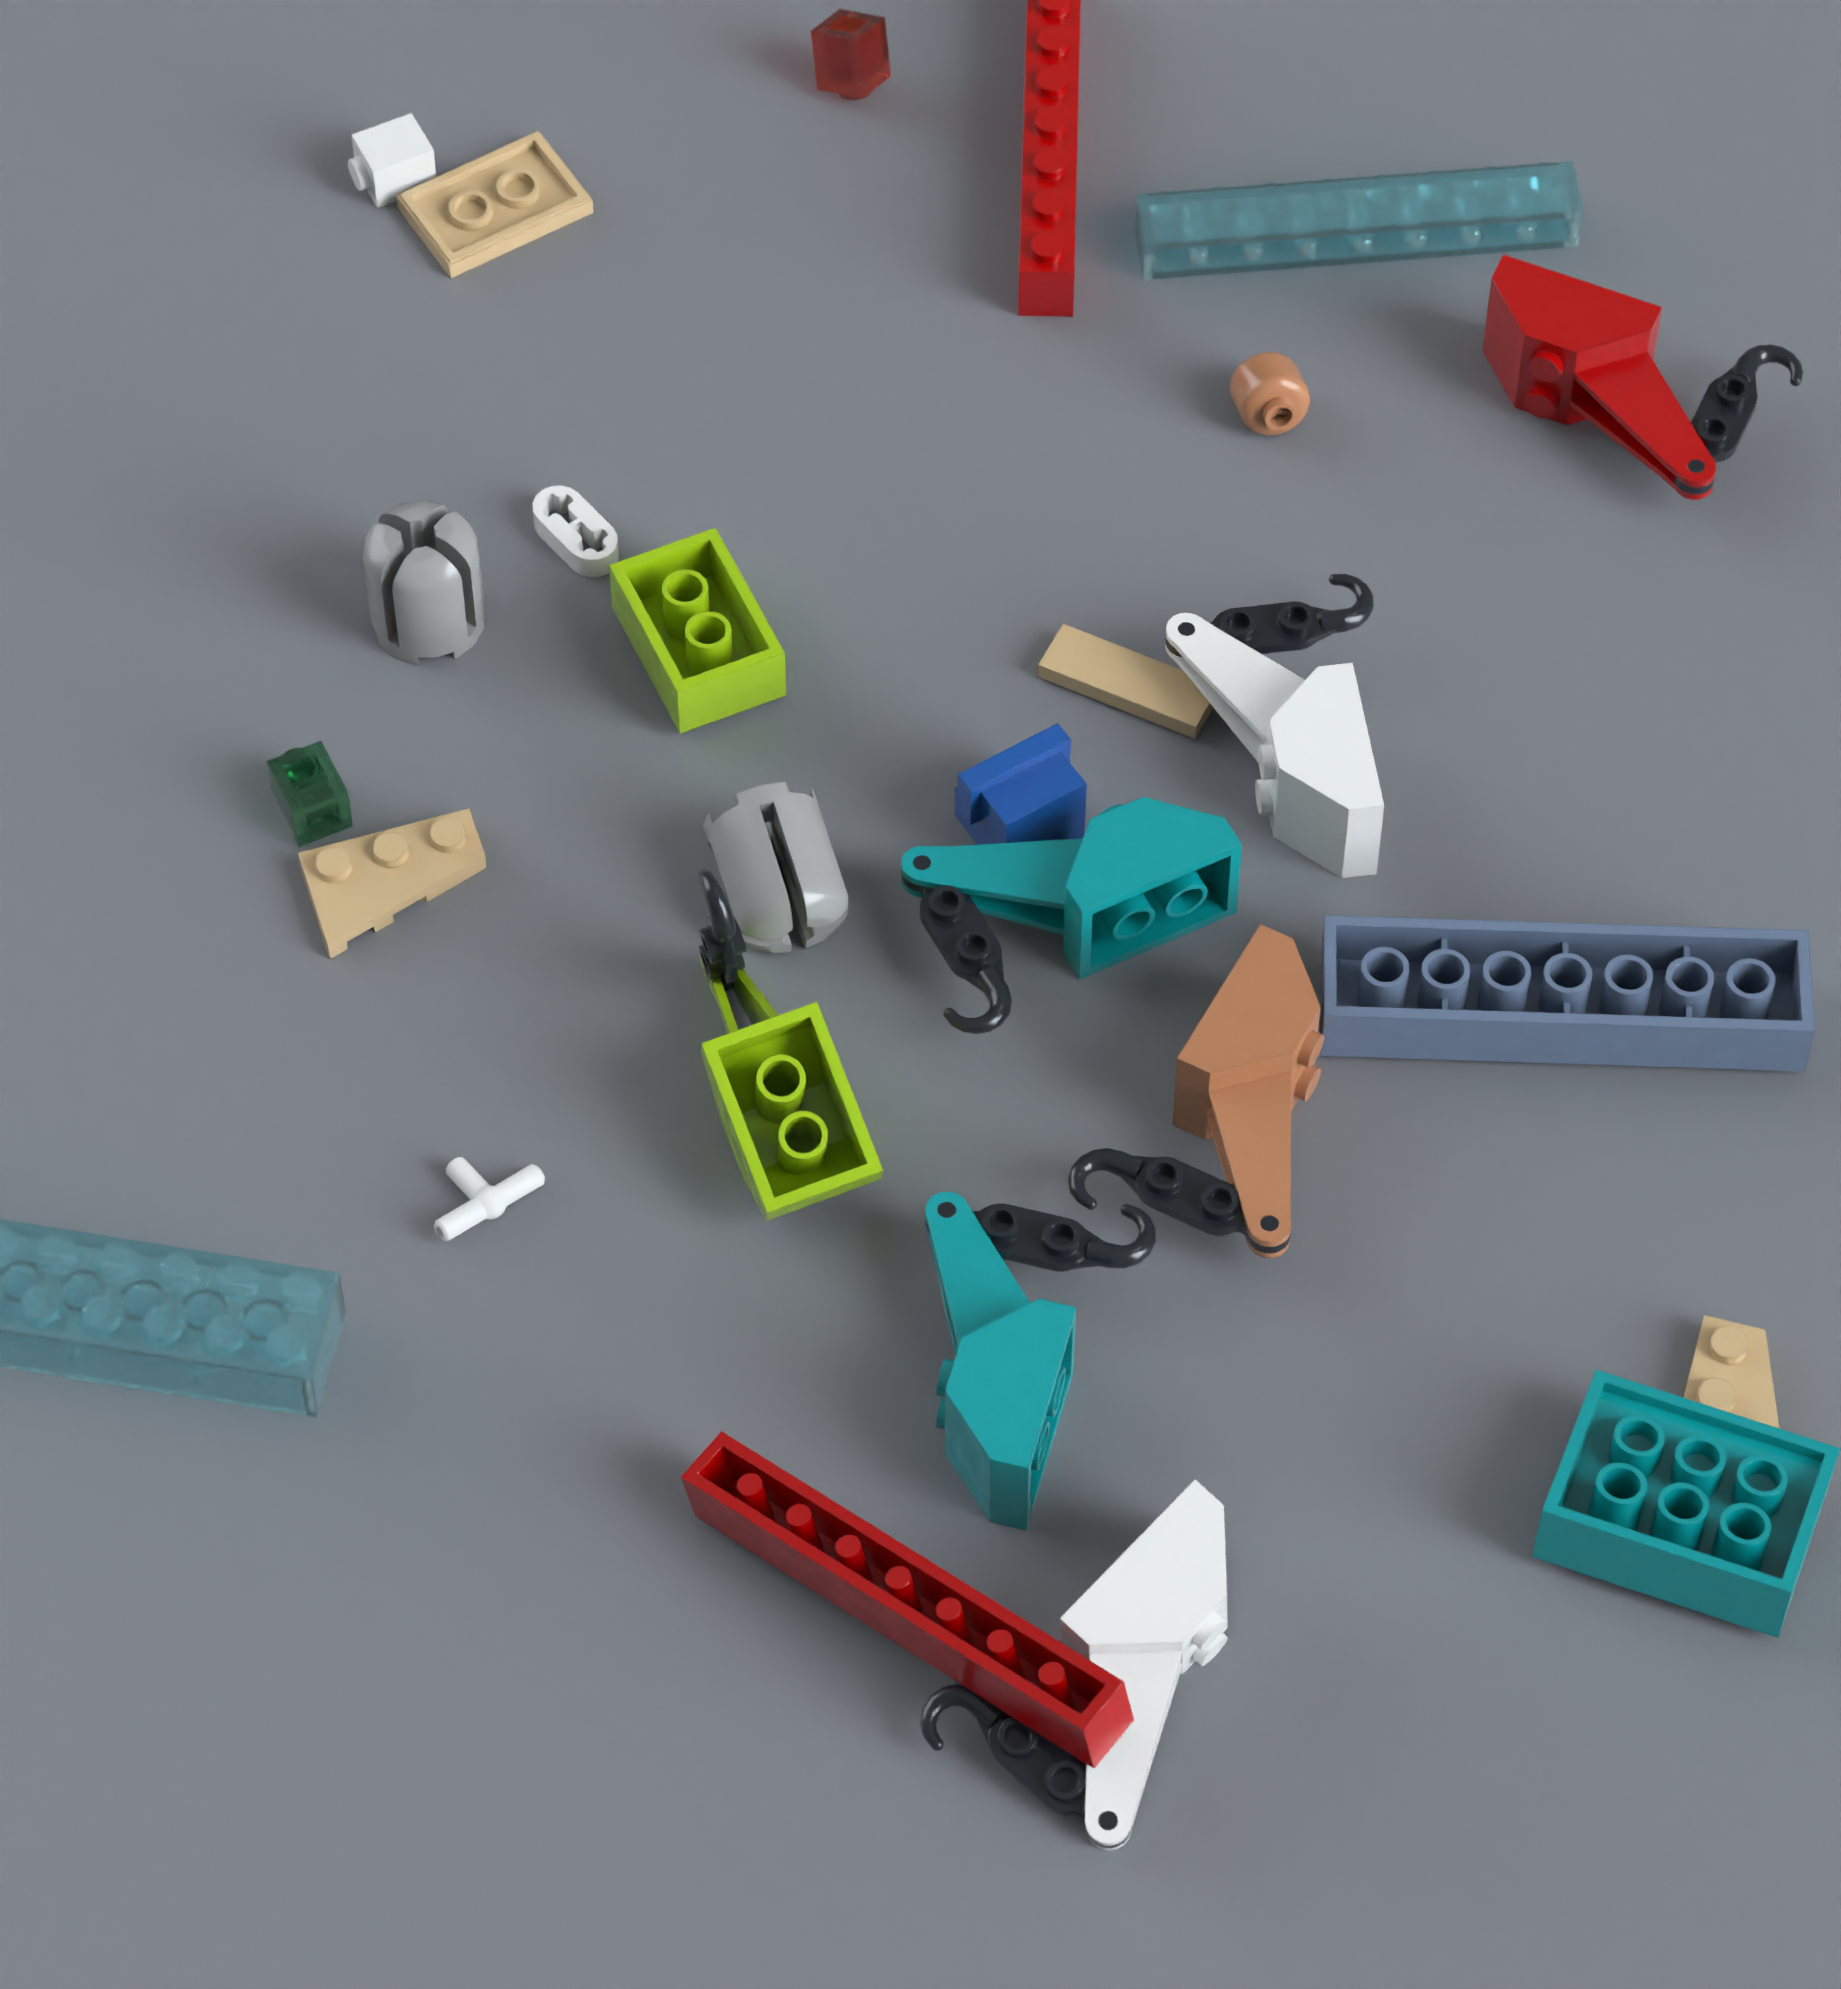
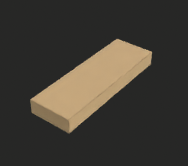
M1066 624L1061 626L1038 664L1039 678L1193 739L1196 738L1213 709V706L1183 670Z

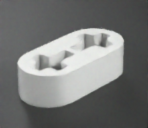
M562 485L550 486L541 490L535 496L532 503L534 529L573 571L581 576L593 578L609 574V565L619 561L618 538L614 528L578 492L570 487ZM552 511H555V512H556L555 514H552V515H550V516H549V514H548L549 512H552ZM568 512L569 523L560 515ZM582 539H583L591 548L586 549L585 551H583V541H582ZM603 546V550H602V551H600V552H597V551H596V549H599V548H601V547Z

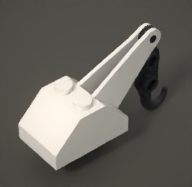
M1332 574L1329 577L1330 584L1344 586L1355 594V604L1346 609L1327 610L1293 601L1227 609L1219 613L1214 621L1210 623L1192 613H1180L1173 616L1166 625V652L1186 673L1259 763L1262 779L1255 781L1256 803L1259 815L1269 814L1273 837L1340 878L1376 875L1384 802L1353 663L1318 666L1305 680L1262 655L1303 650L1334 633H1342L1358 628L1368 620L1374 608L1373 594L1368 585L1358 577L1348 574Z
M1196 1480L1177 1497L1060 1618L1063 1644L1124 1681L1134 1717L1132 1724L1095 1769L959 1683L940 1688L929 1697L922 1709L920 1721L924 1739L935 1751L941 1750L944 1746V1742L937 1732V1720L942 1711L952 1706H960L968 1710L977 1719L995 1760L1052 1812L1063 1815H1080L1085 1821L1089 1840L1093 1845L1102 1850H1116L1125 1845L1131 1836L1135 1816L1180 1674H1184L1195 1661L1201 1666L1206 1665L1217 1655L1228 1640V1637L1223 1633L1227 1629L1228 1623L1224 1505Z

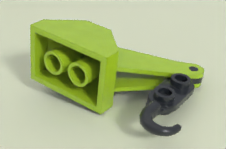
M708 869L700 870L698 879L702 885L710 916L707 917V927L699 930L703 944L699 946L700 962L727 1031L725 1035L701 1043V1054L719 1116L738 1167L765 1220L774 1219L882 1179L883 1168L818 1003L814 1002L778 1015L744 971L745 962L742 953L746 952L745 942L720 884L711 871ZM734 990L741 1007L752 1025L738 1030L725 992Z

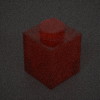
M839 9L811 30L817 90L836 93L841 98L847 100H858L869 96L875 88L891 77L885 17Z

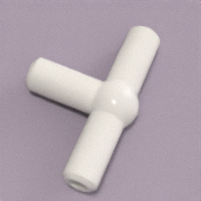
M458 1157L451 1160L446 1167V1175L470 1200L437 1219L434 1229L440 1239L448 1242L485 1219L492 1220L500 1217L508 1205L544 1185L545 1177L542 1170L537 1165L530 1164L495 1186H491L465 1158Z

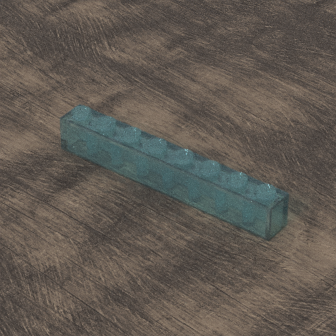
M1573 161L1540 162L1525 165L1487 166L1483 168L1446 171L1433 170L1420 173L1380 174L1367 177L1137 194L1135 233L1143 280L1578 247L1583 206Z

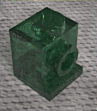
M322 741L303 748H292L279 757L267 761L271 790L293 831L298 847L353 827L348 791Z

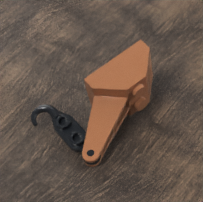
M1262 924L1259 925L1177 1057L1172 1125L1203 1139L1212 1138L1226 1182L1171 1157L1133 1156L1110 1148L1096 1149L1080 1156L1071 1167L1068 1184L1070 1193L1077 1203L1089 1210L1097 1207L1096 1199L1089 1195L1085 1189V1180L1092 1172L1107 1171L1121 1177L1138 1195L1140 1200L1150 1208L1210 1235L1224 1236L1234 1232L1244 1234L1249 1249L1257 1256L1275 1258L1282 1255L1288 1249L1292 1226L1291 1111L1299 1099L1305 1102L1308 1101L1317 1086L1321 1068L1315 1066V1061L1324 1043V1035L1318 1032L1321 1007L1292 937Z

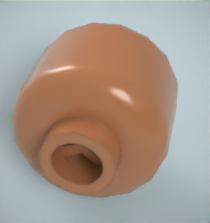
M1262 352L1254 355L1240 364L1231 377L1230 394L1243 423L1252 432L1263 436L1282 434L1298 425L1308 412L1310 395L1307 385L1296 364L1286 355L1277 352Z

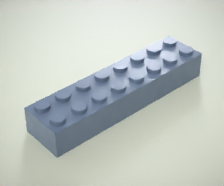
M1324 915L1320 954V1033L1324 1035V1043L1320 1056L1806 1071L1815 1033L1809 930Z

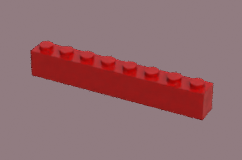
M1027 0L1018 316L1073 317L1081 0Z
M721 1431L681 1476L693 1512L697 1518L1095 1769L1134 1721L1124 1681Z

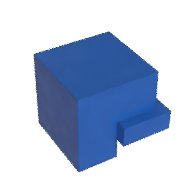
M1058 723L958 774V786L955 787V816L977 845L1083 838L1085 834L1087 783L1070 763L1071 738Z

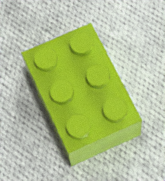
M716 527L609 565L612 608L680 734L786 696L785 652Z

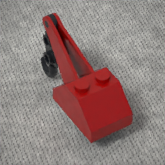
M1503 254L1491 277L1482 351L1514 408L1529 412L1538 418H1547L1564 425H1570L1586 419L1589 420L1686 499L1699 500L1707 497L1713 489L1716 462L1724 461L1735 453L1756 409L1758 399L1756 373L1758 368L1766 363L1781 364L1791 374V385L1796 387L1801 384L1803 377L1802 365L1792 352L1784 347L1772 344L1755 346L1746 350L1737 360L1734 367L1710 383L1690 422L1654 363L1662 311L1661 306Z

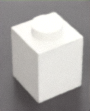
M412 113L351 135L354 158L348 160L350 175L359 191L363 189L368 191L377 208L396 202V195L436 177L434 150Z

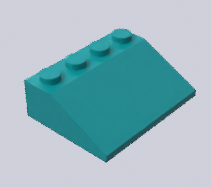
M1596 1369L1543 1506L1532 1557L1779 1638L1841 1448Z

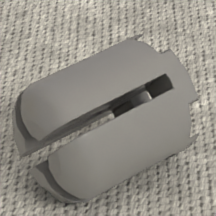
M429 500L397 504L379 517V524H372L363 540L362 560L370 622L377 635V642L392 657L414 665H419V658H437L452 652L454 659H456L476 644L484 629V597L478 539L470 523L457 511L448 513V509L444 504Z
M787 782L763 784L735 794L738 805L724 812L714 822H712L709 813L703 824V830L724 895L733 917L739 925L745 945L751 950L766 953H790L792 944L788 933L793 929L792 914L805 949L824 941L841 927L848 913L849 897L817 798L812 788H810L809 796L805 793L790 792Z

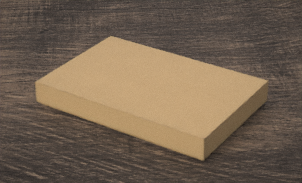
M539 131L396 195L398 210L450 278L594 213L592 198Z

